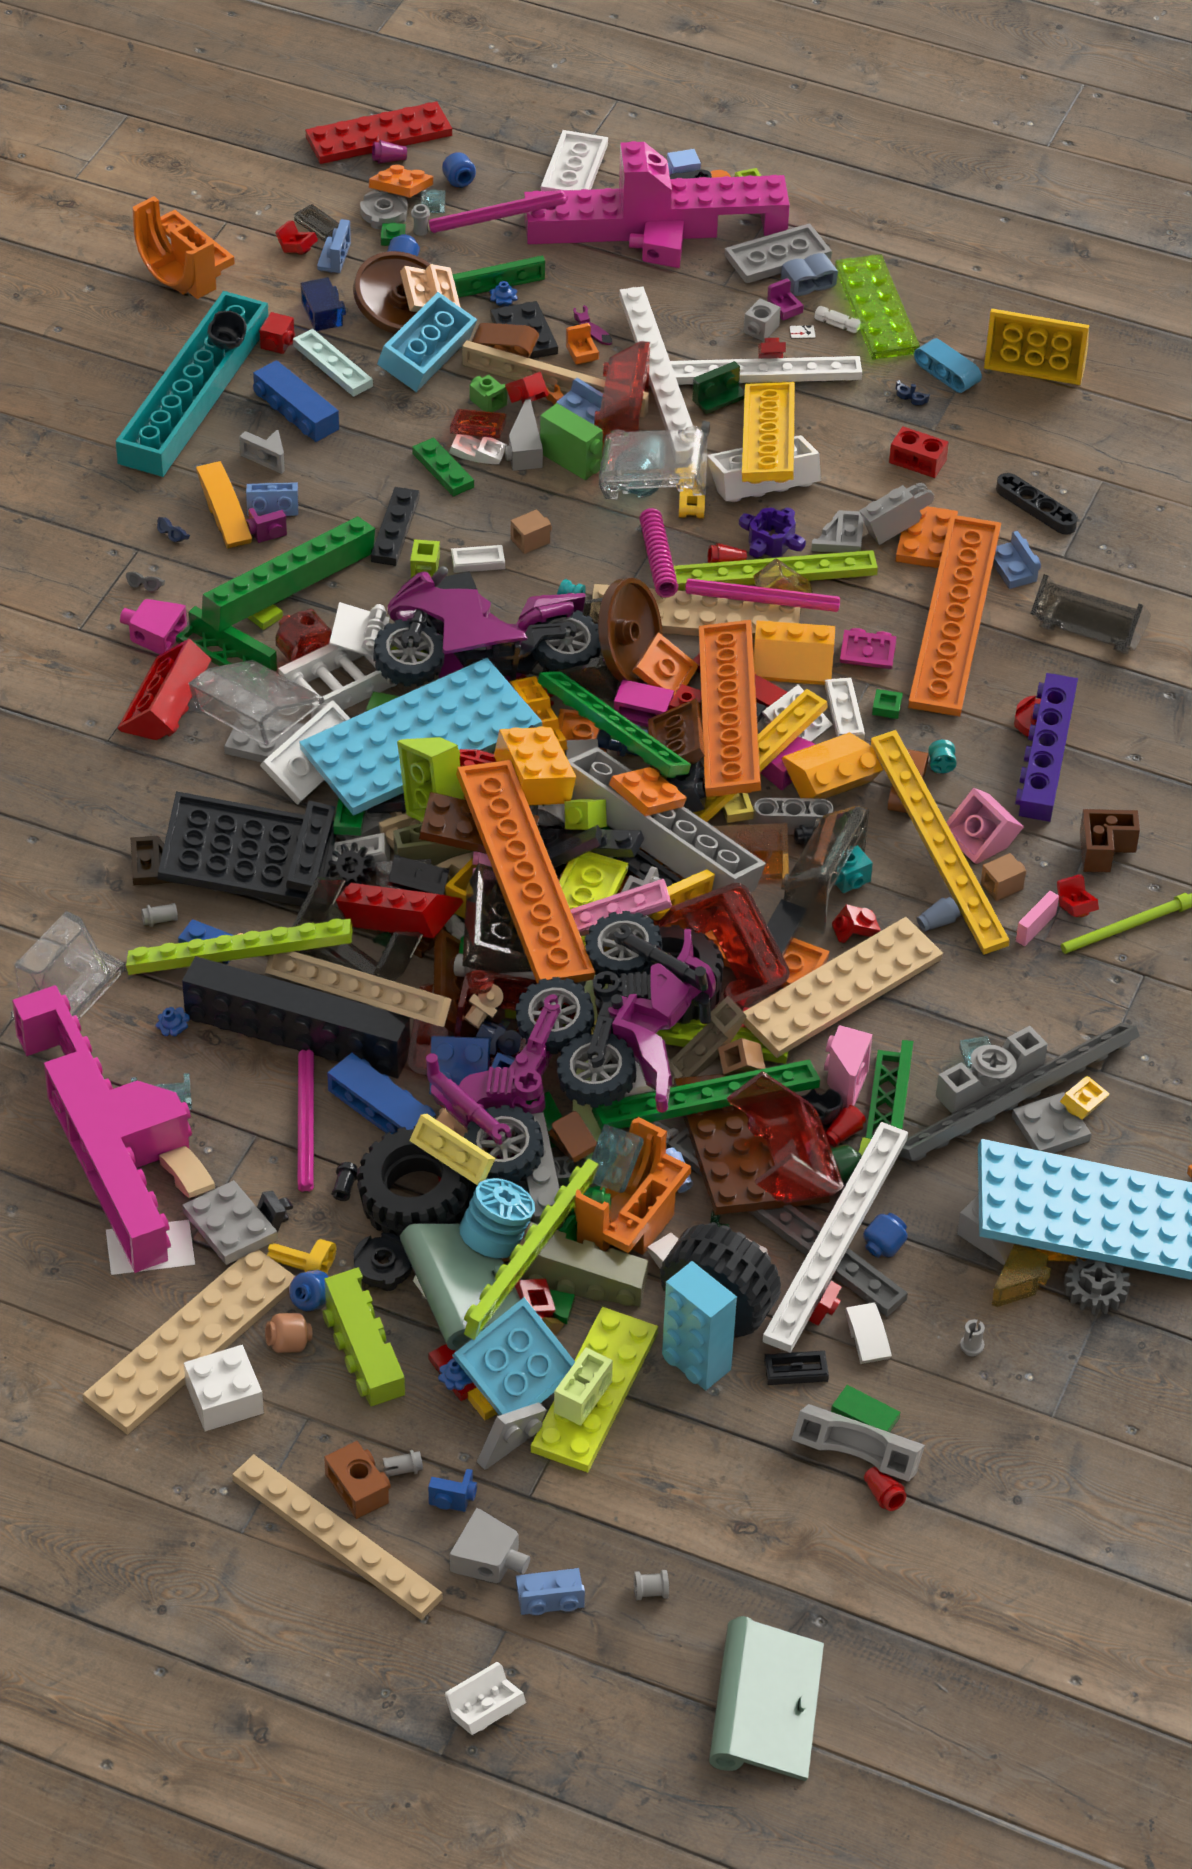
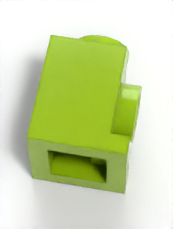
M414 539L410 560L411 578L420 572H428L430 577H432L438 570L440 541Z

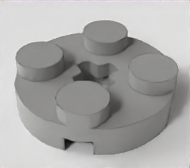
M373 190L368 192L360 203L362 218L371 223V227L374 229H382V223L398 224L405 222L407 219L408 203L404 196Z

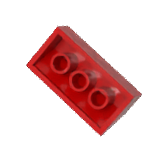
M190 638L157 656L117 729L124 733L153 740L174 734L179 728L178 721L189 709L188 703L190 699L198 692L197 686L199 682L207 675V667L212 659Z
M350 883L335 900L343 918L351 919L352 927L434 938L464 903L463 899L458 897Z

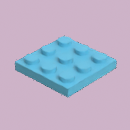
M525 1297L482 1330L475 1340L471 1339L452 1354L499 1416L538 1402L542 1403L554 1393L575 1363L574 1359Z

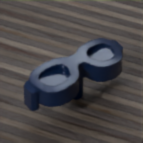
M900 380L896 382L895 389L899 398L903 400L911 399V403L917 406L929 402L930 394L915 392V384H911V388L901 383Z
M165 517L158 518V531L160 533H168L171 541L182 542L189 539L190 535L181 527L172 526L170 520Z

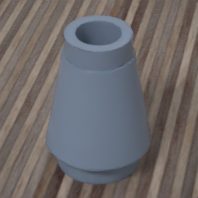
M942 897L918 916L917 922L920 928L926 932L954 923L956 918L960 916V911L951 897L946 899Z

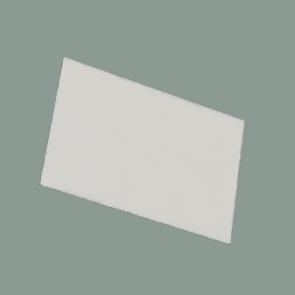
M189 1220L168 1222L170 1230L166 1231L171 1243V1248L167 1249L168 1261L141 1271L195 1265ZM107 1229L106 1236L111 1275L134 1272L113 1229Z

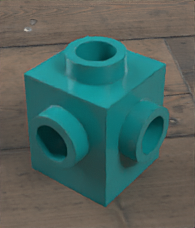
M857 845L831 856L827 875L833 885H836L842 893H846L871 882L873 862Z

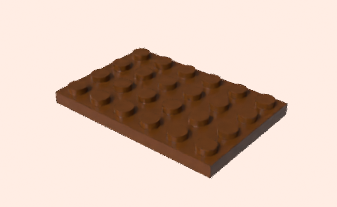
M713 1074L674 1078L673 1087L726 1077L727 1075ZM795 1093L683 1116L715 1215L784 1208L785 1205H792L794 1207L830 1202L831 1194L822 1168L818 1165L819 1160L805 1121L800 1118L796 1109L798 1100Z

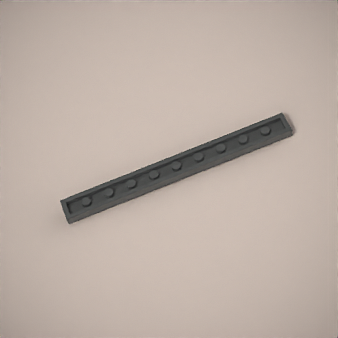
M1119 1023L907 1138L898 1157L909 1159L910 1161L923 1159L930 1150L942 1148L948 1145L949 1140L970 1133L974 1126L994 1120L996 1118L995 1115L1016 1108L1020 1101L1040 1095L1042 1089L1062 1083L1064 1081L1063 1078L1084 1071L1088 1064L1106 1059L1110 1052L1130 1046L1132 1040L1140 1037L1137 1026Z
M685 1128L667 1143V1149L675 1148L677 1152H681L685 1163L703 1177L689 1137L688 1128ZM785 1205L784 1208L748 1211L806 1256L822 1229L792 1205ZM847 1249L833 1277L867 1303L875 1302L878 1311L888 1317L907 1300L908 1293L852 1250Z

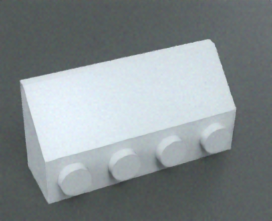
M802 435L794 437V480H788L784 483H777L775 481H763L758 484L742 482L743 448L707 455V461L717 492L725 501L737 502L749 496L760 497L772 491L784 492L795 486L807 487L814 482L821 481L819 452Z

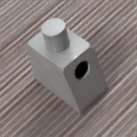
M476 1508L450 1552V1572L499 1583L508 1569L524 1574L529 1566L530 1556L518 1552L519 1534L516 1530L481 1509Z

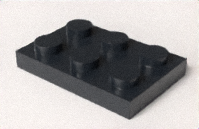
M537 301L490 310V317L493 323L526 325L534 328L539 333V338L529 357L530 359L558 354V345Z

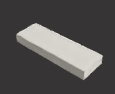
M852 679L825 680V690L836 737L850 732L864 741L865 732Z

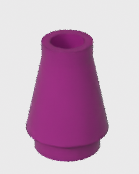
M382 140L373 143L372 160L378 161V164L400 160L406 161V146Z

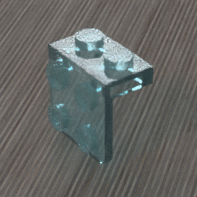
M604 1124L591 1158L592 1161L599 1164L593 1183L623 1193L628 1185L644 1139L638 1135Z

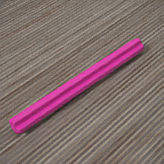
M556 191L429 220L430 231L436 233L559 206L566 203V196L563 191Z
M690 578L687 579L685 587L686 593L693 595L838 612L840 608V597Z
M301 1050L298 1053L297 1184L298 1190L301 1192H310L314 1188V1053L311 1050Z

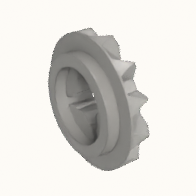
M980 1046L972 1052L970 1058L972 1063L971 1070L978 1072L979 1078L987 1077L989 1082L996 1079L1002 1083L1005 1078L1011 1079L1016 1070L1017 1064L1014 1056L1000 1046ZM992 1059L994 1060L995 1068L990 1067Z

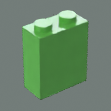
M558 403L540 415V440L543 447V456L584 480L600 471L603 465L602 429Z

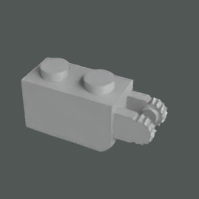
M922 482L916 483V485L907 489L902 485L899 488L893 489L882 498L869 503L868 506L859 511L868 533L880 545L918 523L922 516L920 510L933 503L935 497L933 492L929 489L927 490L926 485Z

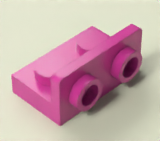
M860 628L844 630L840 663L892 669L897 636H892L891 633L884 631L876 632V634L867 633Z

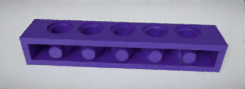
M1046 673L1045 682H1039L1036 698L1041 699L1040 704L1035 703L1032 719L1037 720L1036 725H1030L1028 740L1033 742L1032 746H1026L1024 762H1028V767H1022L1019 783L1024 784L1023 789L1018 788L1015 805H1020L1018 816L1051 822L1078 678Z

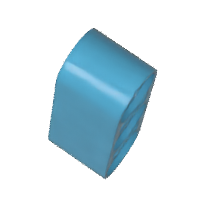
M937 338L932 339L914 351L915 361L921 368L958 393H963L982 379L981 371L976 364Z

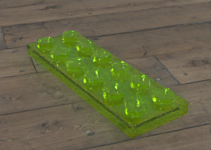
M882 254L836 260L835 268L838 270L839 279L854 316L861 321L860 331L872 360L914 354V351L920 347V344Z

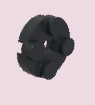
M381 1233V1237L373 1239L371 1236L364 1238L358 1243L353 1253L354 1268L359 1267L363 1276L361 1281L385 1291L394 1290L398 1284L404 1282L410 1276L413 1270L401 1243L400 1236L392 1233ZM389 1258V1262L386 1264H380L377 1259Z

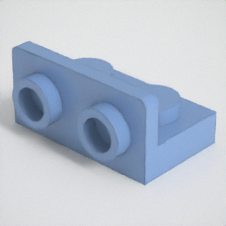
M341 219L338 228H334L332 237H327L317 264L318 270L341 272L351 244L350 220Z
M579 378L573 380L571 390L556 402L600 429L612 420L616 404L613 399Z
M298 482L247 484V515L250 508H254L258 516L283 510L286 516L298 515Z
M1018 531L1012 532L1010 543L997 546L993 566L1008 588L1011 589L1037 582L1041 563L1038 556L1034 555L1029 548L1027 540L1023 539Z
M579 1568L516 1575L521 1615H541L550 1611H573L577 1608H584L585 1589L581 1582Z

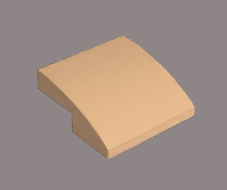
M430 264L426 270L404 266L400 271L410 311L418 312L437 292L460 307L451 268Z

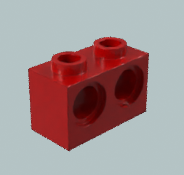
M902 426L891 443L889 463L936 478L947 461L949 442Z

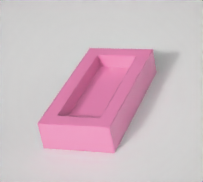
M1049 891L1020 920L1016 942L1026 946L1056 915L1059 895Z

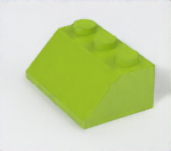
M441 737L401 739L397 741L406 814L423 822L430 792L465 800L456 775L457 768L460 767V751L457 744Z

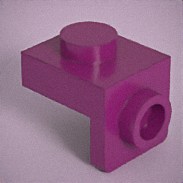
M788 278L768 286L767 301L781 307L780 318L782 320L803 313L804 305L790 292L791 281Z
M254 508L248 509L249 519H246L250 534L254 535L258 543L287 535L286 515L283 510L258 516Z

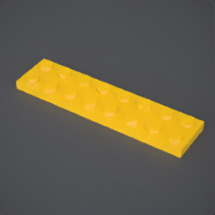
M794 382L745 384L742 482L758 484L763 481L784 483L788 480H794Z

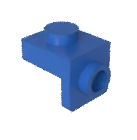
M466 1469L462 1483L431 1477L428 1486L429 1505H434L444 1510L453 1509L465 1512L468 1501H474L477 1492V1482H473V1470Z

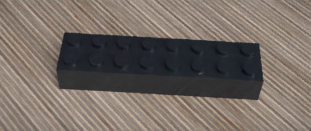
M195 956L182 980L184 1011L190 1016V1020L194 1022H201L222 1030L243 1034L249 1038H257L271 1042L274 1045L292 1048L299 1052L301 1050H311L314 1055L330 1061L341 1062L353 1053L360 1059L369 1062L371 1067L380 1074L396 1079L399 1078L411 1054L410 1017L197 956Z

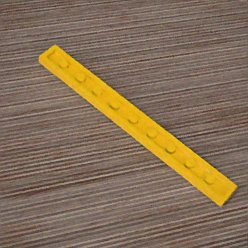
M806 689L758 734L760 772L828 708L826 700ZM736 794L707 797L705 809L694 812V814L708 822ZM639 848V849L642 850L644 853H646L647 855H649L648 852H646V851L643 850L642 848ZM654 859L655 861L663 865L661 861H659L658 859Z
M893 730L871 738V746L983 955L1008 947L1010 940L898 732Z

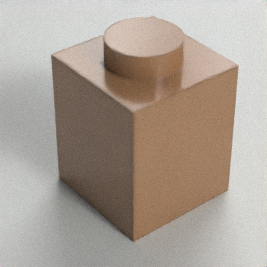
M537 509L511 520V540L524 554L550 543L551 523Z
M1009 853L983 865L980 884L995 901H998L1024 889L1026 869L1020 861H1017Z
M740 1038L718 1047L724 1075L730 1076L765 1069L760 1043Z

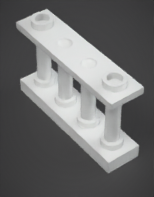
M331 644L278 668L279 687L285 693L298 688L311 703V719L332 700L342 710H345L370 698L373 691L380 693L397 684L392 683L389 678L385 679L381 675V671H375L365 676L352 662L365 656L375 667L373 657ZM343 667L355 681L342 686L330 671ZM320 677L333 692L320 697L307 682Z

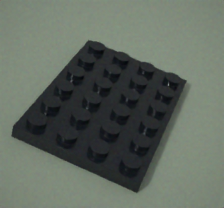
M176 791L157 879L323 910L331 867L328 865V861L332 860L336 839L334 820H332L312 894L286 888L288 874L305 815Z

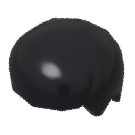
M232 311L217 312L208 326V338L216 347L232 350L239 347L243 342L247 325L244 318L238 313Z
M830 1088L824 1094H819L815 1089H812L806 1095L800 1096L796 1109L800 1118L807 1125L825 1128L829 1127L838 1117L843 1106V1099L838 1092Z

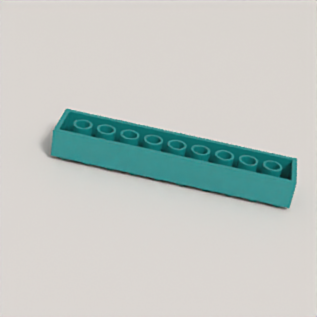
M227 291L221 293L117 438V464L164 477L259 341L260 328L268 317V303ZM232 311L244 318L247 330L245 338L239 347L225 350L216 347L210 342L207 334L208 326L217 312Z

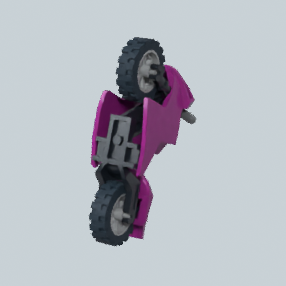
M442 566L432 577H430L428 572H420L402 585L387 607L390 619L395 623H388L384 626V630L380 629L377 638H375L373 653L375 667L377 671L382 672L381 675L385 679L389 678L392 683L397 685L402 683L404 686L411 687V684L421 686L426 681L429 683L434 680L435 675H439L438 679L485 658H488L506 680L510 679V681L516 680V677L522 674L529 675L538 663L542 668L547 667L549 672L561 671L566 676L569 673L578 675L583 670L586 672L591 669L592 664H596L601 647L598 624H594L590 616L586 617L583 615L585 593L532 596L527 600L517 623L507 624L490 613L491 602L478 593V589L438 588V585L448 574V569ZM582 639L584 643L578 642L577 640ZM396 646V647H397L398 649H400V650H390V649H391L392 647ZM425 649L428 654L419 651Z

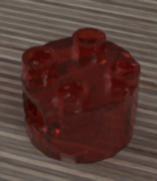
M307 609L293 615H285L280 619V627L275 637V644L287 660L292 662L328 645L332 631L314 609Z

